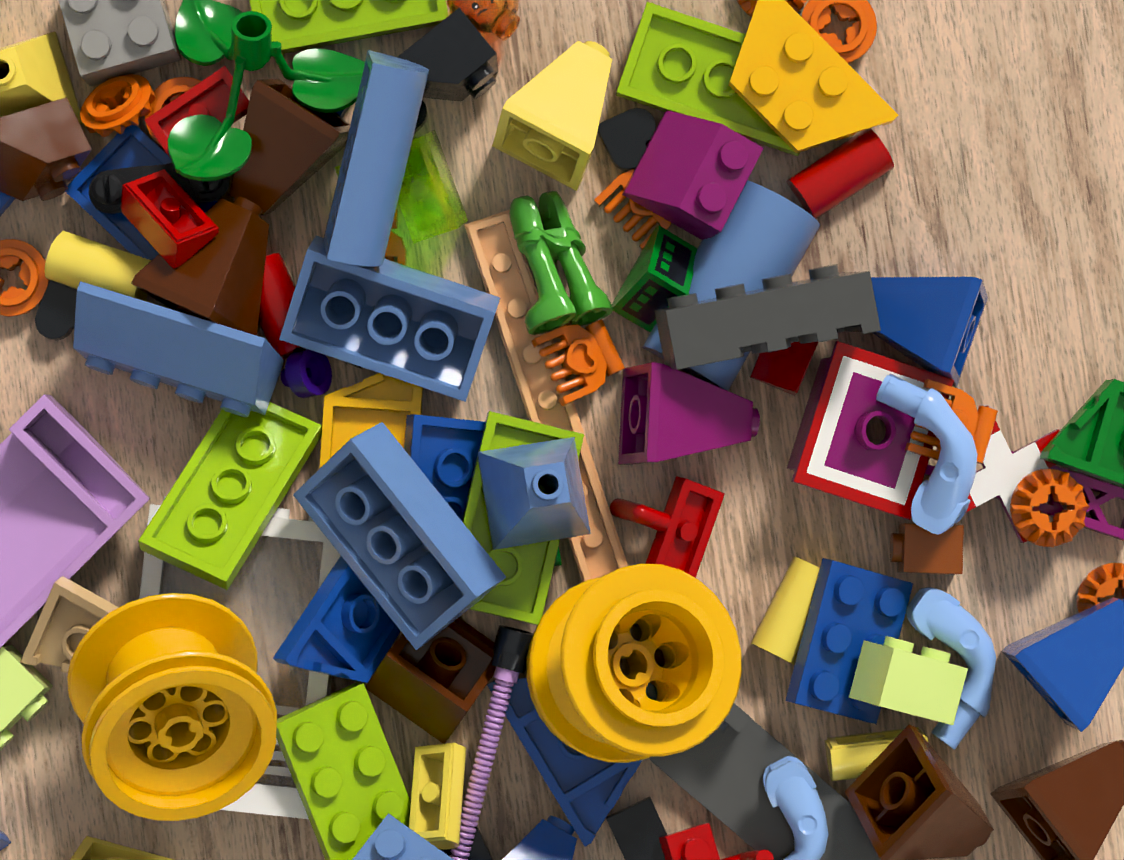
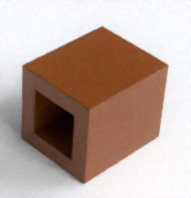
M914 523L899 524L898 533H891L890 562H898L897 572L963 574L964 525H953L946 532L937 535Z

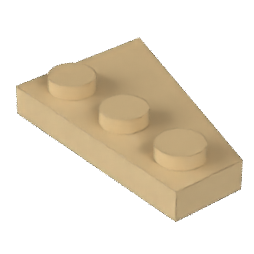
M60 577L53 584L20 663L37 666L39 663L61 667V672L68 673L71 658L81 639L94 624L119 607L66 577Z

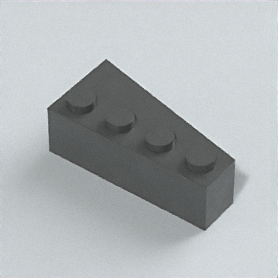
M838 264L809 269L810 279L792 282L791 274L762 279V289L745 292L744 283L716 288V298L698 301L696 293L668 298L669 308L654 310L664 363L670 366L671 369L678 370L741 358L745 352L752 351V354L788 349V347L792 346L791 343L798 341L800 344L835 340L838 339V333L862 332V334L881 331L870 271L839 272Z

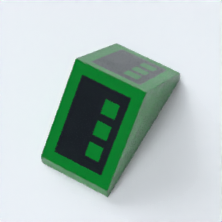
M657 225L611 304L613 311L644 330L651 332L657 324L654 310L669 308L668 298L689 294L693 278L694 259L698 248Z

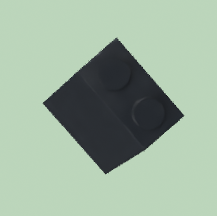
M460 8L398 56V58L429 69L423 98L461 102L471 95L474 99H477L496 83L493 76L498 73L497 53Z

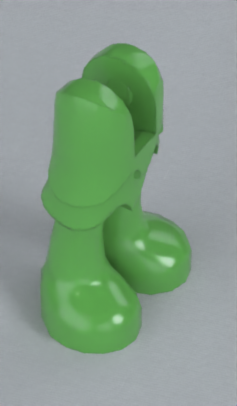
M550 191L541 194L538 207L534 199L528 195L515 198L510 204L509 213L514 238L519 251L525 255L530 265L538 292L537 302L525 315L528 333L536 335L550 332L569 321L571 325L578 324L583 326L610 315L613 311L608 296L595 284L582 259L586 252V246L581 241V236L575 229L568 210L558 192ZM558 260L561 263L568 283L570 298L563 287L554 264Z

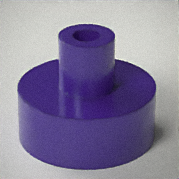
M309 349L294 351L288 356L285 368L281 371V381L284 386L290 387L291 391L300 398L323 395L329 390L332 382L330 362L326 355Z

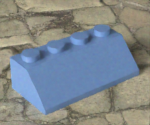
M315 236L307 249L279 340L466 402L500 297L385 258L383 264L376 267L330 261L326 259L324 238Z
M80 281L76 296L73 348L87 359L85 366L108 375H113L115 368L131 373V381L153 389H158L160 382L177 387L176 395L193 402L203 403L204 398L209 397L221 401V409L238 416L248 417L250 411L263 415L266 414L284 360L265 338Z
M383 422L351 438L293 494L415 650L422 647L459 618L506 578L504 573Z

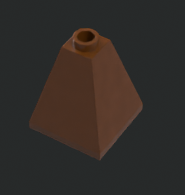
M280 79L257 80L252 87L243 131L247 132L252 139V151L247 163L233 174L229 195L235 199L237 196H240L257 204L263 209L261 215L270 214L345 147L350 124L333 113L316 112L302 106L294 99L292 87Z
M240 196L236 197L234 203L221 198L205 213L219 228V233L183 265L175 269L158 254L135 275L131 284L169 309L257 336L269 224L260 218L263 209Z
M910 724L845 791L881 860L966 857L977 847L984 845L994 830L976 799L917 728Z
M1123 740L1100 744L1000 786L990 793L1041 860H1094L1124 805Z

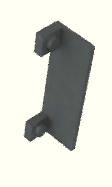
M733 703L729 714L719 728L702 743L681 753L663 757H649L657 767L755 851L768 850L772 853L774 860H783L794 851L792 829L779 806L772 807L765 791L763 773L767 766L783 757L790 755L795 758L797 757L735 703ZM805 765L817 786L816 790L823 804L829 832L825 853L820 860H881L851 803Z

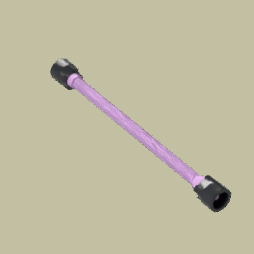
M499 625L493 646L494 656L491 664L496 666L493 677L496 678L495 683L497 684L493 685L495 690L492 691V695L494 696L490 697L492 702L489 703L488 715L485 716L487 721H484L486 727L482 728L484 733H481L482 739L479 740L481 745L477 747L479 751L476 752V755L478 757L474 759L476 763L473 764L474 769L471 770L473 775L470 776L471 781L468 782L469 788L466 790L468 794H465L467 800H464L465 806H462L464 812L461 815L459 847L451 849L452 854L449 856L454 860H468L467 857L470 856L468 851L472 849L470 845H473V841L471 839H474L475 835L473 833L476 832L474 827L478 826L476 821L479 820L478 815L481 814L479 809L482 808L483 796L486 795L484 790H487V786L485 784L489 783L487 778H490L489 772L492 771L490 766L494 764L492 760L495 759V756L493 754H496L497 750L495 748L498 747L496 742L500 740L498 736L501 735L500 729H503L501 723H504L503 717H506L504 711H507L508 707L506 705H509L507 699L511 698L509 693H512V688L510 687L517 683L519 673H524L527 665V654L533 633L503 625Z

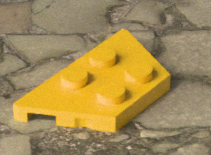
M785 0L757 1L728 85L795 153L818 147L820 144L832 140L837 141L855 135L857 132L879 125L891 124L898 117V114Z
M377 373L352 386L344 387L325 395L319 469L351 438L381 422L385 424L404 448L407 415H422L423 387Z

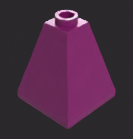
M650 362L627 367L623 370L618 464L654 463L751 441V437H755L758 433L760 415L758 409L753 408V401L682 371L671 369L670 366L663 363Z

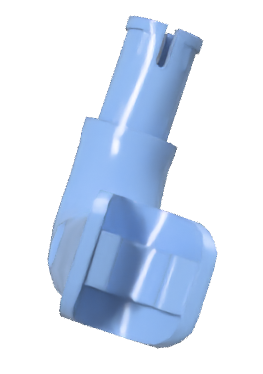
M889 374L883 380L876 400L915 418L914 424L933 432L940 440L941 451L937 464L929 480H924L919 485L911 506L912 521L923 529L939 535L959 522L971 500L968 499L976 474L978 455L972 434L954 413L940 392L933 388L926 391L893 374Z
M926 587L921 588L908 604L906 610L907 619L914 629L928 640L932 641L934 638H937L956 651L968 667L954 725L939 722L931 732L955 750L981 715L985 718L988 714L996 654L990 636L981 624L960 605L957 599L943 590Z
M791 755L783 757L767 766L763 773V783L769 801L773 808L779 806L794 836V851L783 860H820L825 853L829 832L823 804L816 790L817 786L809 771L799 759Z

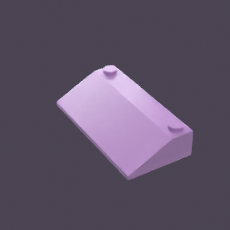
M44 394L9 428L12 433L0 444V648L46 603L55 581L62 576L70 579L150 500L149 496L52 395Z

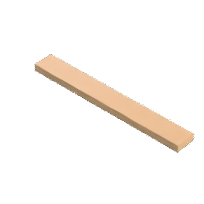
M510 210L464 224L486 293L500 297L494 317L528 420L584 434L574 402L561 406L558 400L571 393L570 390L563 393L556 391L558 385L567 382L566 377L557 381H552L550 378L552 373L563 369L562 365L560 364L551 369L545 368V362L558 357V353L555 352L545 357L539 355L540 349L554 344V341H549L534 348L531 340L545 333L529 334L525 324V315L537 302L538 293L526 257L519 251L514 238L509 214ZM585 434L578 461L591 534L568 538L582 582L600 578L619 568L628 566Z

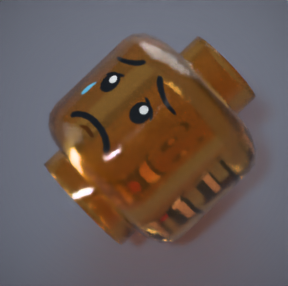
M447 0V6L450 8L449 15L460 8L489 44L494 43L499 38L503 41L507 40L515 32L520 22V17L517 15L519 0Z

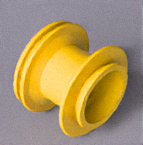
M637 564L622 567L600 578L584 581L568 589L551 604L542 616L533 633L527 654V683L530 697L539 717L550 732L566 746L589 758L614 763H629L647 759L651 756L663 757L677 754L702 743L719 728L729 714L738 694L742 673L741 648L737 631L724 605L715 593L697 578L682 570L662 564ZM634 623L638 624L642 631V637L639 641H636L630 633V628ZM657 648L664 655L665 665L663 667L656 664L654 660V653ZM623 658L627 660L630 666V673L626 676L620 669V659ZM648 683L653 684L657 689L656 700H652L646 695Z
M168 593L152 595L128 602L111 611L94 624L79 642L70 661L67 681L68 695L74 712L84 724L81 735L82 755L88 772L96 781L101 791L120 809L138 817L159 821H180L198 818L219 811L237 801L251 790L265 773L272 760L276 746L277 710L271 691L263 679L256 674L257 650L252 634L235 613L212 599L193 594Z

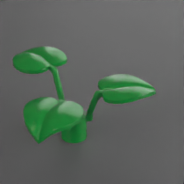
M183 0L175 22V41L181 55L190 62L201 66L214 65L226 57L230 61H235V69L226 116L222 123L213 116L201 114L186 117L172 128L168 138V153L176 173L188 179L213 181L233 175L247 163L252 151V139L247 132L231 127L235 119L244 70H259L273 57L284 78L294 81L292 95L299 104L316 112L334 113L342 111L356 102L365 62L333 50L315 48L297 53L292 60L291 69L281 53V43L272 41V24L264 14L255 11L242 12L230 5L213 0Z

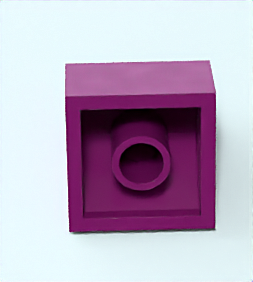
M667 110L664 112L622 195L701 240L712 238L722 231L764 148L721 123Z

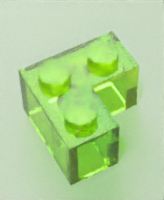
M435 130L413 137L398 199L413 244L458 229L468 221ZM341 164L334 167L337 176L339 175Z

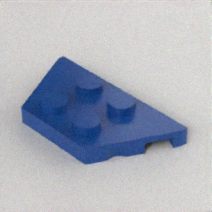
M340 556L273 659L280 664L368 683L401 631L342 556Z
M518 678L517 683L510 687L512 688V693H509L511 698L507 699L509 705H506L508 709L504 711L506 717L581 842L586 847L592 843L597 831L615 806L630 778L633 777L643 759L629 763L605 762L589 758L566 746L550 732L539 717L530 697L527 678ZM495 680L487 684L491 693L495 690L493 685L497 684Z

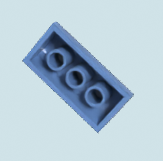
M370 50L367 51L323 239L327 260L367 267H376L383 264L429 69L398 57Z
M747 180L722 231L712 238L701 241L694 259L693 278L689 294L696 293L698 301L716 298V288L744 283L745 292L762 289V279L785 274H791L792 277L818 231L820 223L807 211L785 197ZM656 324L642 348L664 359ZM745 352L741 358L688 367L681 370L729 391L750 352Z

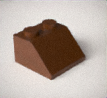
M67 97L0 117V192L20 201L38 196L42 201L50 200L63 194L68 189L67 184L72 177L81 171L80 166L92 149Z
M457 618L417 650L402 633L365 687L369 692L445 744L494 675L496 666L491 665L494 656V642L460 618Z

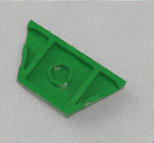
M1116 379L1105 380L1041 451L1040 459L1124 488V382Z

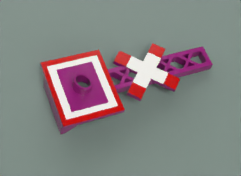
M836 341L831 357L822 358L786 469L794 471L792 482L910 520L912 501L918 487L922 483L924 475L931 476L935 466L928 464L930 458L905 451L907 443H913L933 449L932 445L913 440L910 437L913 431L932 437L936 436L929 430L915 426V418L877 401V393L883 380L889 374H893L926 391L929 389L923 388L927 379L951 387L954 380ZM942 394L944 398H949V395ZM873 417L881 419L886 428L884 439L876 445L871 443L866 435V426ZM995 420L982 464L983 468L976 471L968 499L971 501L966 512L993 498L998 499L1020 543H1025L1027 540L1017 531L1012 521L1010 512L1012 494L1018 483L1028 474L1040 469H1056L1070 473V476L1084 487L1085 500L1090 506L1086 513L1089 512L1091 518L1085 516L1084 528L1124 541V517L1120 528L1110 525L1100 508V505L1113 498L1124 500V488L1055 466L1057 464L1040 459L1041 451L1058 434L1059 429L1013 452L1010 451ZM1092 490L1100 492L1101 494L1094 496ZM1048 494L1047 504L1032 506V511H1040V513L1048 514L1050 517H1054L1055 513L1064 510L1061 503L1053 501L1052 494Z

